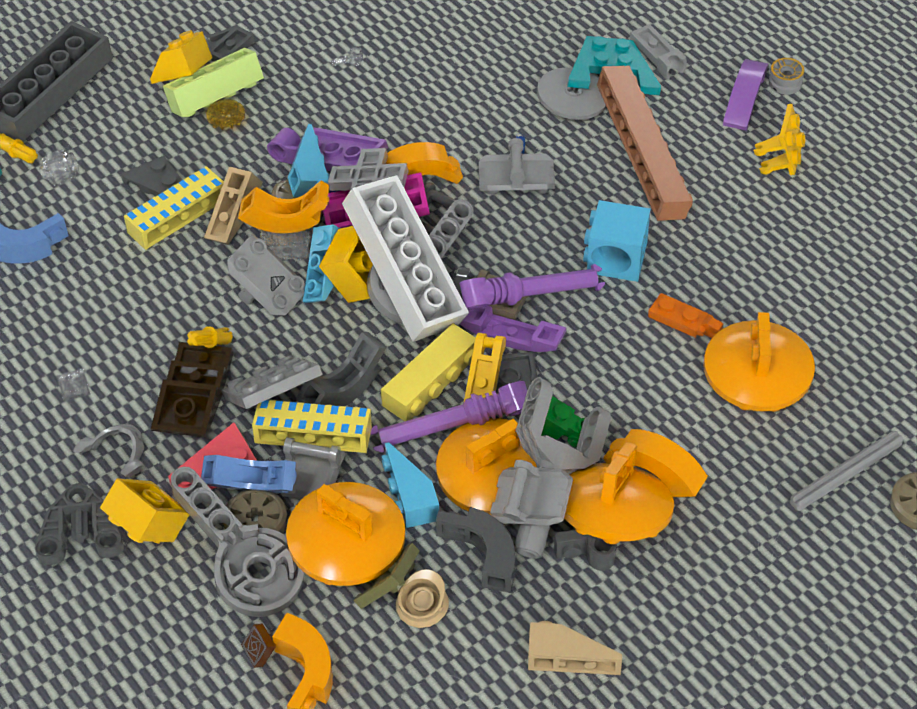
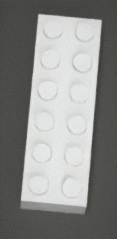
M392 176L352 188L342 205L412 342L443 332L452 323L458 326L469 312L398 176Z

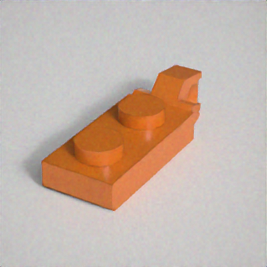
M660 293L648 310L649 318L694 338L697 335H706L713 338L715 334L723 329L724 323L715 319L709 313L663 293Z

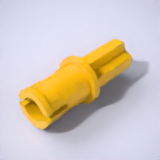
M0 133V149L8 152L10 157H18L28 163H34L35 159L38 158L36 151L24 145L22 140L13 139L4 133Z
M209 326L203 330L190 331L187 334L189 338L187 343L190 346L204 345L207 348H213L216 345L231 343L233 335L231 331L228 332L230 329L227 327L215 329Z

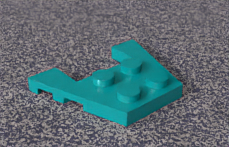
M586 36L570 73L567 87L589 89L591 82L590 73L600 74L603 66H630L637 78L641 92L649 95H660L661 85L633 40Z

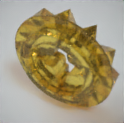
M230 99L219 100L207 109V121L212 124L213 128L220 127L223 131L226 127H230L233 130L234 125H241L242 120L245 119V109L238 101Z

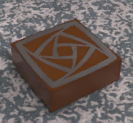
M263 623L254 624L241 644L254 668L263 667L276 648Z

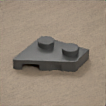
M236 25L222 32L210 34V40L206 41L212 55L211 61L215 62L240 49L248 48L255 42V36L253 33Z
M164 155L121 174L123 183L128 185L131 182L138 185L140 191L152 194L155 197L182 181Z

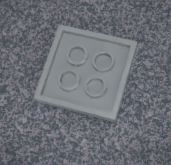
M290 355L277 361L278 365L268 369L265 366L253 371L252 377L245 380L241 377L228 382V387L221 391L226 401L247 409L323 374L319 364L296 357L293 358Z

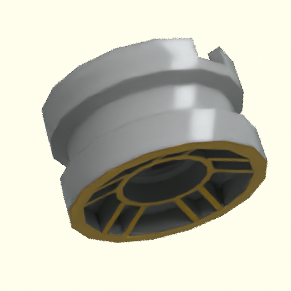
M777 59L771 65L769 86L771 89L775 88L776 92L780 94L790 95L798 92L803 83L804 66L796 59Z

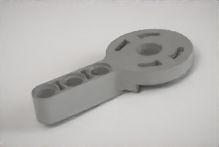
M455 200L429 235L441 259L473 215V207L466 200ZM373 265L367 278V290L373 305L388 319L403 324L385 287L383 290V283Z
M177 468L171 475L174 498L218 547L215 555L214 579L222 600L233 610L253 617L270 616L292 604L302 588L304 572L295 564L290 555L286 535L273 529L258 528V524L242 525L192 468ZM182 482H190L192 484L187 488L178 486ZM202 502L210 504V506L206 509H200L196 507L199 503ZM219 523H225L229 526L225 530L215 528ZM262 562L267 564L271 571L266 577L257 579L248 573L249 566L253 563ZM284 563L287 565V568H288L289 579H293V578H294L293 581L288 580V573H287V569H286ZM224 573H225V575H226V581H227V584H228L229 588H228L227 585H226ZM239 598L245 602L251 603L252 605L240 601Z

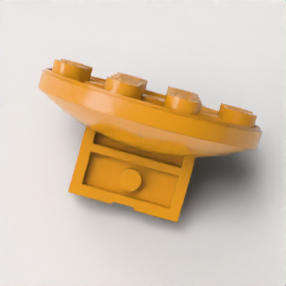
M758 312L757 320L742 321L729 325L714 335L705 351L704 372L713 390L729 403L738 406L742 410L776 412L796 403L808 392L814 377L815 363L810 348L801 337L784 326L770 322L769 313Z
M489 418V421L484 425L467 423L454 430L442 443L436 460L437 479L445 495L461 509L469 511L470 507L490 514L492 503L495 502L498 491V479L503 470L514 467L515 460L528 461L537 468L536 463L522 447L516 432L518 422L514 419L496 418L492 420V418Z
M626 442L619 452H614L611 463L592 464L569 474L573 478L564 519L575 527L577 533L603 539L608 544H617L620 541H636L648 537H656L670 523L674 510L672 493L657 477L634 467L637 445Z
M356 482L323 484L320 488L310 492L300 500L291 512L286 529L287 546L295 564L313 579L327 585H358L377 579L398 560L405 543V523L397 504L387 494L375 487Z

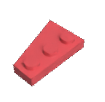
M233 422L180 467H190L201 477L204 456L221 455L256 461L257 459ZM172 473L168 476L170 484ZM182 482L178 486L187 488L192 484L190 482Z

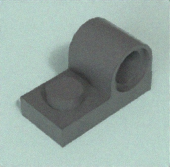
M576 530L555 533L554 552L556 559L564 557L575 558L586 554L589 565L599 571L608 570L615 563L617 544H608L603 539L591 535H582L577 533Z

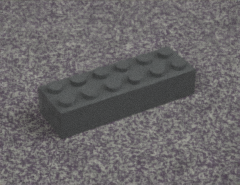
M73 21L69 22L0 84V133H4L13 139H20L22 141L27 139L113 59L109 38Z

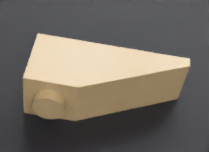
M229 167L205 233V239L229 245L243 224V221L238 219L241 200L255 187L261 189L263 183L252 172Z
M550 621L530 622L528 670L621 675V653L562 624H555Z

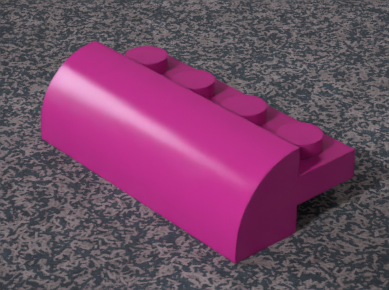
M421 172L407 175L404 189L418 216L430 215ZM350 190L328 193L329 202L323 210L326 225H335L339 228L353 226L342 205Z

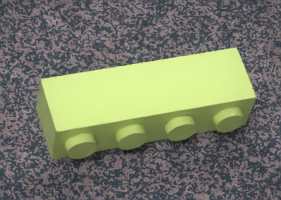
M243 48L200 68L193 75L181 77L163 85V89L171 112L181 117H190L200 108L211 107L221 98L232 97L237 93L236 91L242 88L255 86L256 82L263 79L264 76L256 52Z

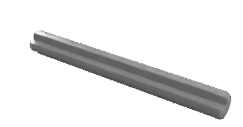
M897 431L890 432L792 495L790 505L796 511L803 510L902 446L903 437Z

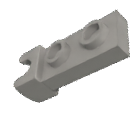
M650 24L630 32V40L634 41L636 46L657 67V71L665 79H670V69H676L678 72L684 73L687 65L686 56L678 48L674 49Z

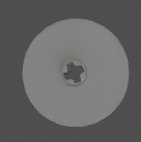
M573 68L554 69L540 78L537 86L539 101L547 110L560 117L574 120L589 119L599 115L606 108V104L597 86L599 78L590 73L591 82L589 89L567 87Z

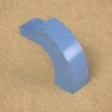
M57 213L42 223L24 230L9 229L0 223V261L14 264L29 263L52 255L50 246L69 236L64 218Z
M221 455L204 456L201 478L208 486L244 491L258 490L273 493H289V491H293V485L297 478L296 462L288 460L256 461Z

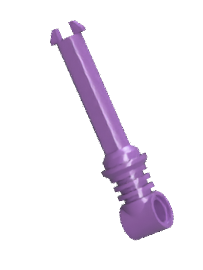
M593 264L591 269L526 278H519L517 275L509 272L505 273L502 277L488 279L485 277L473 278L462 281L459 284L462 300L467 310L502 303L512 306L525 296L595 287V290L599 291L605 285V282L598 283L597 272L601 271L602 268Z
M518 381L500 387L497 394L495 391H492L490 396L489 393H485L484 398L482 395L473 393L470 394L471 398L466 399L462 405L378 429L377 425H375L371 429L370 436L379 433L382 445L375 446L373 449L377 452L385 453V443L388 442L391 445H396L467 423L484 425L489 421V417L495 420L496 415L502 418L503 413L507 417L520 415L528 391L525 381Z

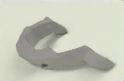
M120 424L107 428L94 439L83 438L77 443L73 452L95 451L109 435L116 436L120 432L128 434L132 439L133 449L129 461L121 470V474L125 477H131L141 471L143 463L139 459L145 447L141 432L135 426Z

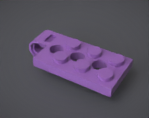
M283 128L268 143V153L276 161L293 164L301 139L294 130ZM313 128L315 135L318 136L320 152L324 155L326 171H331L332 166L357 165L361 149H388L387 141L384 139Z

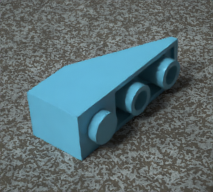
M308 124L288 175L293 197H301L321 180L328 184L330 175L326 171L324 155L320 152L318 136L315 135L312 124Z
M335 225L313 227L303 297L304 303L325 301L334 287L332 282L319 268V265L337 230L341 229Z
M389 442L385 443L386 455H381L384 472H390L391 478H388L391 495H397L398 501L394 502L403 515L406 528L436 522L439 502L432 481Z

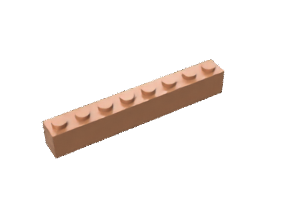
M603 66L597 86L657 221L686 219L688 211L692 207V196L686 189L684 179L680 176L675 159L672 158L668 150V144L660 133V127L654 120L652 110L647 105L645 95L640 90L636 76L633 74L630 66Z

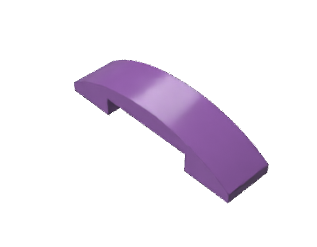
M749 59L743 61L729 99L723 126L747 131L761 83H763L768 70V63Z
M491 306L468 310L469 314L460 323L461 326L476 335L477 333H486L488 337L493 338L496 335L505 336L506 347L532 352L555 351L566 333V327L541 321L538 326L494 315Z

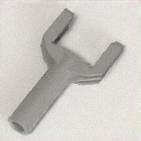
M537 377L528 388L516 428L523 449L536 463L537 468L563 469L569 475L600 461L611 420L610 412L601 407H595L584 419L576 449L547 435L541 436L553 391L549 381ZM520 524L514 545L515 552L528 558H541L550 525Z

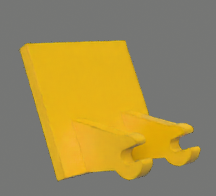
M793 104L787 105L780 134L755 144L756 149L753 151L756 156H763L767 152L783 149L786 152L761 162L762 168H759L761 174H770L772 171L788 168L789 174L795 175L797 165L801 163V148L805 147V134L800 131L799 114H795Z

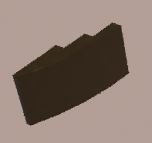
M179 342L175 360H171L167 379H163L150 428L151 431L206 438L222 397L221 390L224 389L234 354L232 348L222 346L207 348L204 345L190 346L187 342Z

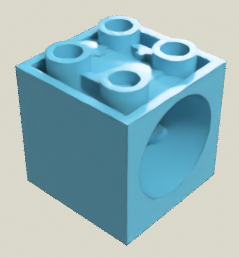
M599 200L597 209L591 211L589 225L592 228L587 229L585 233L584 244L588 245V247H585L583 262H587V269H591V265L596 264L602 268L601 271L597 272V275L638 282L648 242L651 209Z

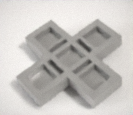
M386 148L361 149L357 165L332 166L328 179L329 190L351 191L354 187L396 175L403 187H405L408 175L407 163L386 164L388 158Z

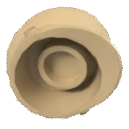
M423 569L413 573L398 590L396 611L400 619L409 626L417 628L430 627L438 623L448 610L449 599L445 591V584L442 577L435 571Z

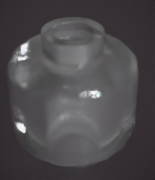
M60 149L45 155L42 158V166L39 167V170L45 181L49 180L51 184L57 186L73 180L76 177V172L79 171V165L72 152L68 153L66 150Z

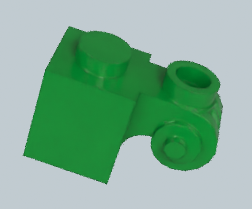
M552 396L541 436L547 435L555 440L559 439L562 435L567 436L568 444L576 448L585 418L575 415V409Z

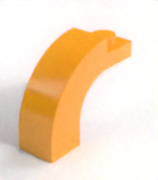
M417 142L400 146L387 153L386 164L407 163L408 175L421 172L422 175H435L456 184L463 179L460 163L456 158L447 155L444 145L431 142Z
M321 180L307 193L294 199L277 198L255 187L241 200L238 219L252 227L272 233H295L307 230L320 222L321 211L326 208L329 202V185Z
M631 429L625 438L614 440L610 445V449L603 457L606 463H611L614 452H619L626 442L637 445L634 466L646 469L657 476L668 487L673 497H695L708 477L697 460L684 448L662 435L641 429Z
M286 613L272 636L273 642L276 645L275 652L295 660L305 670L300 684L287 705V709H315L317 701L326 704L331 694L333 673L330 652L324 638L314 626L295 615Z

